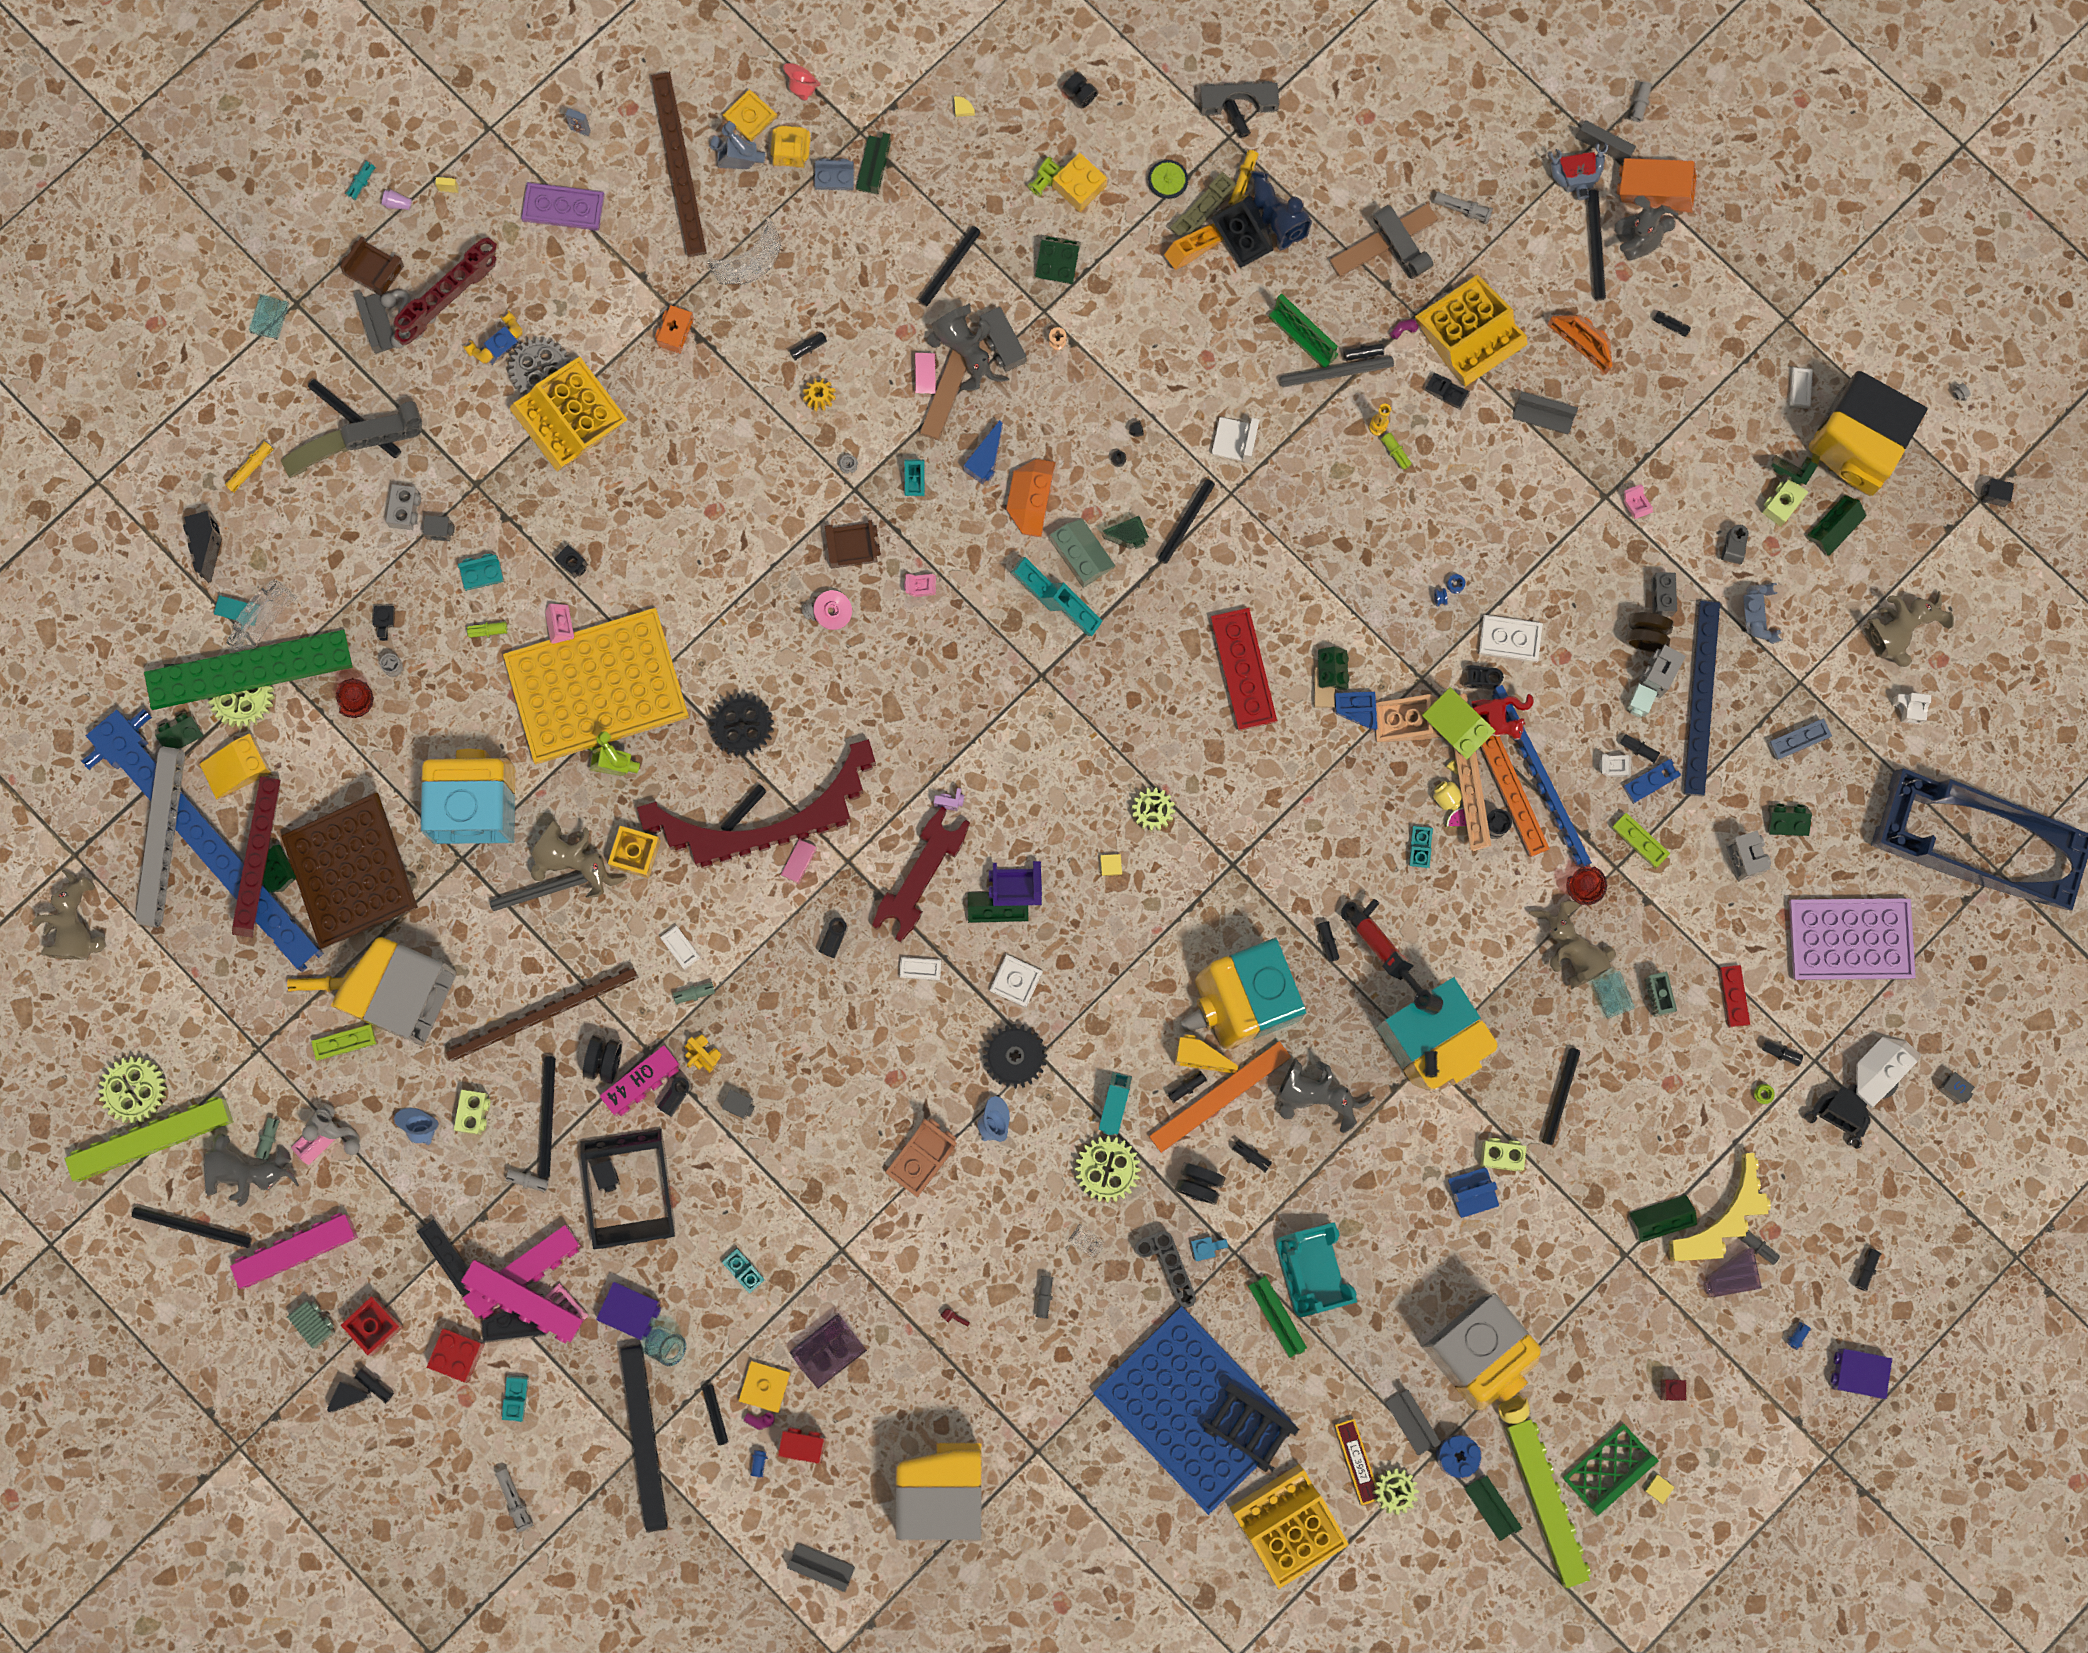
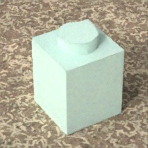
M1639 684L1633 692L1627 710L1631 711L1630 713L1636 717H1645L1652 707L1657 691Z

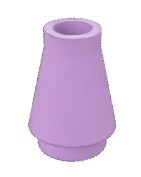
M391 189L390 191H384L382 198L383 206L389 209L410 210L412 199Z

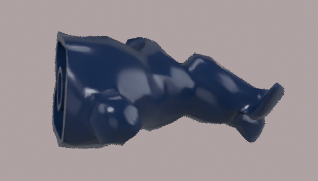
M1251 170L1250 173L1254 179L1252 199L1258 209L1263 210L1262 219L1268 235L1270 234L1269 224L1277 235L1276 244L1279 251L1288 248L1293 242L1297 243L1306 238L1312 221L1308 213L1303 209L1304 204L1301 199L1292 196L1287 202L1283 198L1276 196L1274 187L1268 181L1269 173Z

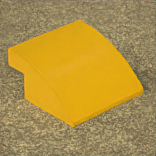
M1476 275L1415 316L1417 323L1434 350L1465 387L1528 345L1527 335L1515 324L1513 309L1479 275Z
M580 356L537 383L528 394L514 402L509 408L557 472L591 449L628 420Z
M1300 1464L1229 1507L1278 1589L1349 1546L1325 1501L1313 1486Z

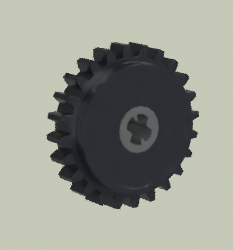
M1013 1024V1029H1009L1008 1025H1005V1031L999 1028V1034L992 1033L993 1040L986 1041L990 1046L984 1047V1051L988 1052L987 1055H983V1059H988V1062L984 1063V1067H990L987 1074L993 1073L992 1080L994 1081L998 1078V1085L1005 1082L1006 1088H1009L1010 1084H1013L1014 1089H1017V1084H1021L1022 1088H1025V1082L1032 1085L1031 1079L1038 1080V1072L1043 1074L1044 1071L1040 1067L1046 1066V1062L1042 1061V1059L1047 1058V1054H1042V1051L1046 1050V1046H1040L1043 1039L1037 1040L1038 1033L1036 1032L1032 1035V1028L1025 1031L1024 1025H1021L1020 1029H1017L1016 1024ZM1014 1052H1018V1056L1021 1055V1058L1016 1059V1062L1012 1061V1057L1009 1058V1055H1013Z

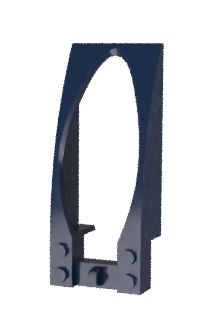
M1904 768L1893 771L1888 787L1890 791L1880 826H1877L1871 846L1974 884L2069 911L2073 910L2088 860L2087 832L1952 779L1938 782ZM1915 800L1922 804L1965 806L2009 820L2036 834L2060 850L2069 859L2071 871L2068 876L2056 881L2011 882L1932 852L1936 841L1934 835L1921 838L1905 831L1913 801Z

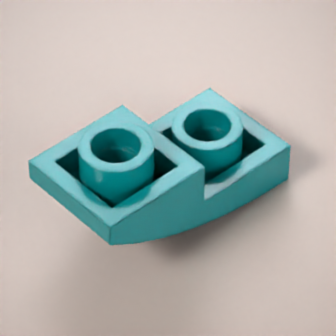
M219 595L214 615L254 626L259 606Z
M1412 825L1409 866L1430 868L1432 827Z
M737 1248L721 1261L749 1294L765 1280Z

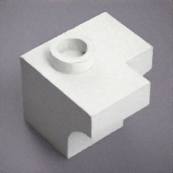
M1920 693L1898 694L1893 698L1892 706L1897 707L1901 711V722L1922 724L1927 721L1931 695Z

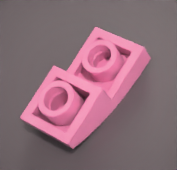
M915 353V393H935V353Z

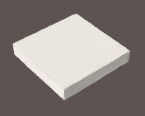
M1006 954L990 992L1027 1008L1043 971Z

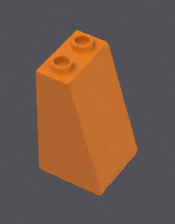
M1624 158V165H1620L1619 177H1622V180L1617 185V195H1620L1621 202L1636 204L1635 198L1643 195L1648 198L1651 207L1659 208L1661 205H1665L1675 211L1693 213L1697 182L1695 161Z

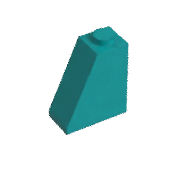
M1112 1072L1098 1129L1107 1135L1119 1134L1132 1076Z

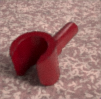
M945 1309L941 1314V1317L948 1323L953 1318L967 1327L970 1324L969 1321L959 1317L950 1309Z

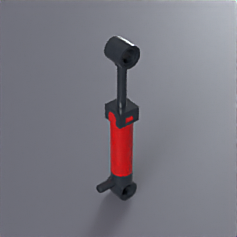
M1373 899L1366 908L1354 902L1346 903L1341 910L1342 918L1351 924L1383 963L1382 967L1386 972L1399 980L1404 979L1416 993L1414 1004L1418 1009L1431 1015L1439 1013L1443 1007L1442 998L1435 993L1423 989L1409 973L1414 964L1407 956L1399 952L1370 917L1371 913L1379 905V901Z

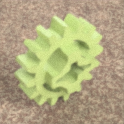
M1147 788L1146 794L1140 792V799H1134L1137 805H1132V809L1136 810L1132 816L1138 817L1136 824L1143 823V830L1148 826L1150 832L1153 831L1154 827L1160 831L1161 825L1165 828L1168 827L1166 821L1172 822L1173 818L1170 815L1175 814V810L1171 809V807L1175 803L1169 802L1171 796L1165 797L1164 790L1158 793L1157 788L1154 789V792ZM1150 797H1156L1159 800H1152ZM1143 803L1145 811L1141 814L1140 806ZM1166 805L1167 814L1164 817V814L1162 813V808H1164V806ZM1150 806L1152 808L1158 807L1157 813L1153 811L1148 814V812L1150 811ZM1148 819H1154V820H1156L1157 822H1149V821H1147V820H1148Z
M1393 1469L1392 1474L1389 1470H1386L1385 1476H1378L1381 1481L1374 1482V1485L1378 1487V1490L1373 1491L1374 1494H1378L1375 1502H1381L1380 1509L1387 1507L1386 1513L1388 1514L1394 1511V1515H1399L1400 1510L1402 1513H1407L1406 1507L1413 1509L1414 1506L1411 1502L1418 1501L1414 1497V1494L1419 1493V1490L1414 1489L1417 1482H1411L1410 1480L1413 1476H1405V1470H1401L1398 1473V1469ZM1396 1477L1393 1483H1386L1389 1479ZM1390 1488H1397V1491L1402 1495H1395V1492ZM1400 1500H1406L1402 1505L1396 1506Z

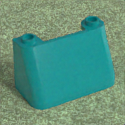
M1335 1222L1279 1237L1276 1241V1248L1292 1306L1298 1317L1302 1318L1358 1302L1355 1288L1350 1284H1343L1332 1246V1244L1338 1242L1340 1235Z

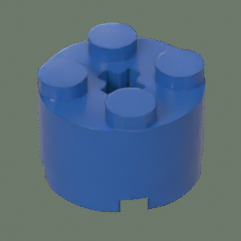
M1453 1435L1441 1442L1437 1448L1436 1457L1444 1473L1456 1478H1466L1474 1474L1479 1468L1481 1450L1471 1438ZM1461 1451V1456H1463V1459L1457 1461V1458L1454 1455L1455 1453H1460Z

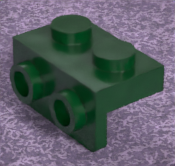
M1335 646L1318 650L1320 688L1349 689V656L1347 650Z
M191 711L175 716V720L169 723L167 721L163 722L155 730V736L162 747L181 749L204 736Z
M1776 803L1775 805L1768 806V811L1770 812L1769 835L1809 836L1812 813L1806 805L1795 804L1794 806H1787L1782 803Z
M273 845L268 853L263 884L269 893L283 892L296 879L280 845Z

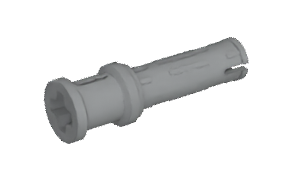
M1440 191L1437 192L1434 200L1436 204L1467 214L1470 219L1475 218L1484 221L1486 225L1493 211L1492 207L1480 206L1478 202L1469 203Z
M508 1469L497 1472L495 1476L509 1505V1516L515 1522L517 1527L516 1533L533 1527L534 1524L530 1522L526 1513L527 1507L521 1504Z

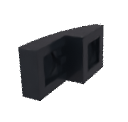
M1437 373L1433 374L1425 388L1431 395L1459 410L1462 409L1470 395L1469 390L1453 384L1452 380Z

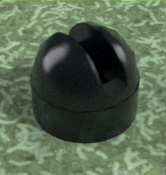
M1140 420L1130 424L1129 431L1131 436H1144Z
M1117 450L1112 453L1111 463L1115 467H1122L1126 463L1127 457L1123 451ZM1117 454H1120L1121 462H1118Z

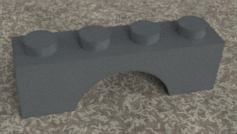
M1264 81L1258 84L1245 82L1237 85L1226 83L1217 86L1215 84L1201 86V116L1221 115L1222 109L1228 101L1238 99L1252 103L1258 113L1278 112V83Z

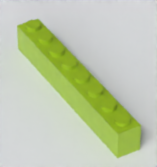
M213 1097L207 1100V1104L201 1106L199 1104L192 1105L187 1108L188 1111L181 1114L179 1111L168 1115V1119L162 1121L160 1119L153 1120L148 1123L149 1126L135 1127L130 1129L126 1135L117 1134L111 1136L108 1142H96L89 1145L90 1148L82 1151V1149L70 1152V1156L64 1159L72 1181L81 1182L234 1123L227 1101L222 1098L219 1099V1097Z
M1526 1419L1519 1424L1505 1427L1562 1586L1568 1589L1590 1581V1568L1587 1562H1583L1581 1556L1584 1554L1580 1542L1576 1543L1574 1537L1576 1530L1573 1523L1568 1521L1566 1514H1569L1566 1503L1560 1499L1559 1494L1562 1492L1558 1482L1553 1480L1552 1474H1554L1552 1464L1547 1462L1544 1454H1547L1544 1443L1538 1439L1537 1434H1540L1536 1422H1532V1419Z

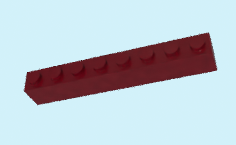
M260 776L232 925V935L253 938L280 793L281 780Z

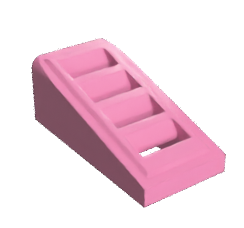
M560 1283L545 1296V1298L558 1305H561L567 1299L568 1301L562 1306L563 1308L568 1310L573 1305L570 1312L583 1319L589 1316ZM560 1293H562L563 1295L556 1302H554L553 1300Z

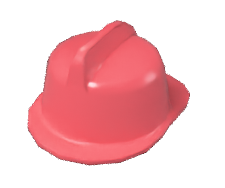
M792 63L784 65L783 69L789 76V89L802 100H807L814 93L815 88L821 85L804 67Z

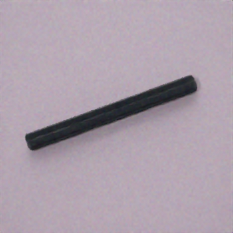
M1591 189L1588 191L1594 296L1596 301H1603L1606 298L1599 191Z
M313 379L308 384L310 390L350 423L365 421L316 379ZM392 442L378 445L395 459L401 454V450Z
M553 1056L544 1057L538 1170L540 1178L550 1177L556 1058Z
M134 1207L131 1215L135 1219L244 1248H249L252 1242L251 1237Z

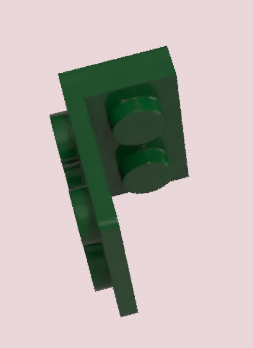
M1043 235L1035 277L1073 284L1081 242Z
M1814 453L1810 458L1807 456L1801 465L1802 468H1799L1775 455L1771 466L1776 473L1790 476L1794 483L1806 485L1819 464L1820 456Z

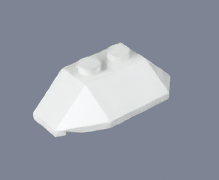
M1882 1037L1856 1064V1094L1870 1108H1873L1907 1074L1922 1055L1907 1041Z

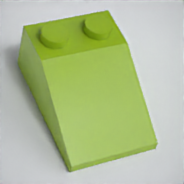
M1451 687L1422 714L1466 759L1495 732Z

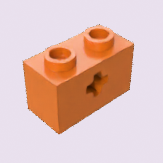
M670 305L669 309L665 310L663 314V325L657 329L655 339H657L659 347L681 354L694 321V316L690 311Z

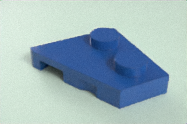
M1375 691L1335 693L1336 715L1377 731Z

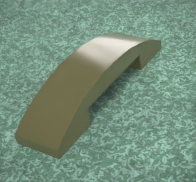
M1221 172L1209 185L1207 191L1185 214L1179 217L1170 229L1180 238L1197 231L1235 188L1236 183L1225 173Z
M337 430L301 446L283 458L281 462L288 477L292 478L307 471V467L340 451L344 453L349 450L346 449L340 430Z

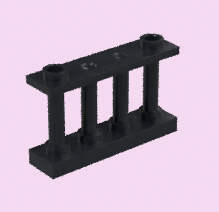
M1228 1382L1224 1388L1228 1392L1226 1400L1210 1424L1203 1421L1201 1424L1205 1427L1203 1431L1212 1437L1218 1435L1257 1461L1256 1466L1261 1470L1267 1472L1269 1469L1273 1472L1275 1468L1270 1465L1271 1460L1285 1438L1289 1437L1290 1434L1296 1436L1300 1429ZM1239 1399L1245 1403L1243 1406L1245 1409L1228 1436H1226L1217 1428L1234 1401L1237 1402ZM1257 1411L1263 1415L1261 1417L1262 1421L1244 1448L1234 1440L1251 1413L1254 1414ZM1274 1422L1280 1426V1432L1263 1459L1253 1454L1252 1451L1269 1424L1272 1425Z

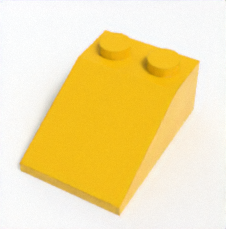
M251 734L229 743L200 763L216 800L259 780L260 776L265 777L272 774L256 739Z
M1184 1034V1037L1179 1038L1175 1057L1176 1066L1235 1074L1238 1070V1065L1203 1041L1197 1040L1196 1036Z

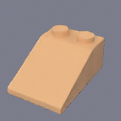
M1428 694L1377 702V742L1425 740L1441 737V734L1422 716L1438 698Z

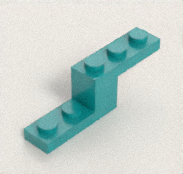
M1021 557L1012 569L1011 573L1049 611H1063L1087 636H1093L1103 622L1064 582L1051 583L1026 557Z

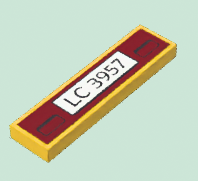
M1355 1419L1334 1425L1360 1505L1374 1502L1378 1494H1374L1373 1491L1378 1490V1488L1374 1485L1375 1479Z

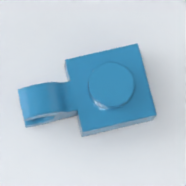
M1211 1237L1191 1241L1196 1262L1216 1257V1250L1228 1248L1227 1239L1213 1243Z

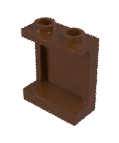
M362 236L353 243L348 256H344L340 263L343 275L380 296L387 292L404 267L402 258L397 255L389 256L368 244Z
M868 520V523L836 528H833V525L825 526L831 569L878 562L877 556H881L880 546L875 544L874 537H878L877 525H872V520Z

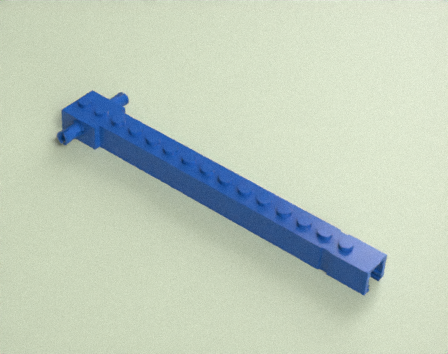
M143 708L129 720L116 709L85 735L95 746V750L82 759L81 762L85 764L84 766L88 770H91L102 759H106L117 770L121 767L146 797L152 801L157 762L144 748L149 743L138 732L139 728L152 719V717ZM181 790L175 830L237 900L244 861ZM263 884L256 923L267 936L274 940V944L294 967L303 972L308 968L304 963L314 955L320 958L324 953L307 933L295 923L294 918L273 894L266 890Z

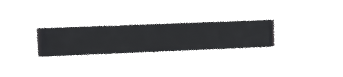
M642 1344L624 1346L620 1348L645 1530L646 1533L668 1530Z

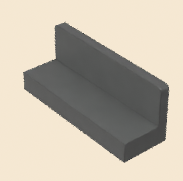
M1587 120L1584 121L1575 138L1594 149L1595 144L1598 142L1599 150H1602L1604 143H1606L1608 150L1604 154L1624 163V158L1631 157L1636 148L1630 142Z
M362 292L354 294L374 353L377 354L395 348L391 344L393 331L386 309L381 304V296L374 294L364 297Z
M1521 392L1513 419L1568 435L1578 407Z
M1408 1389L1403 1390L1385 1402L1417 1455H1421L1430 1448H1435L1441 1444Z
M797 1544L787 1569L846 1592L855 1567Z

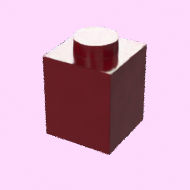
M1660 1379L1661 1400L1686 1401V1380Z

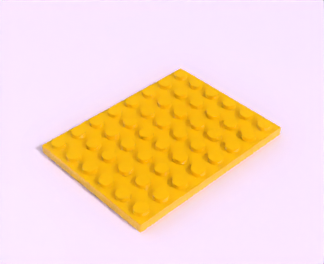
M656 608L574 632V638L558 643H551L550 640L503 654L535 765L599 746L596 738L604 731L611 736V739L607 742L609 743L689 718Z

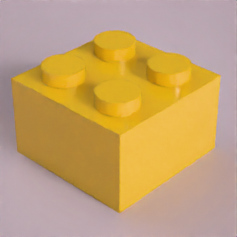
M1079 152L1053 178L1052 187L1078 212H1081L1107 187L1108 178Z
M620 826L608 865L610 868L649 879L661 840L657 836Z

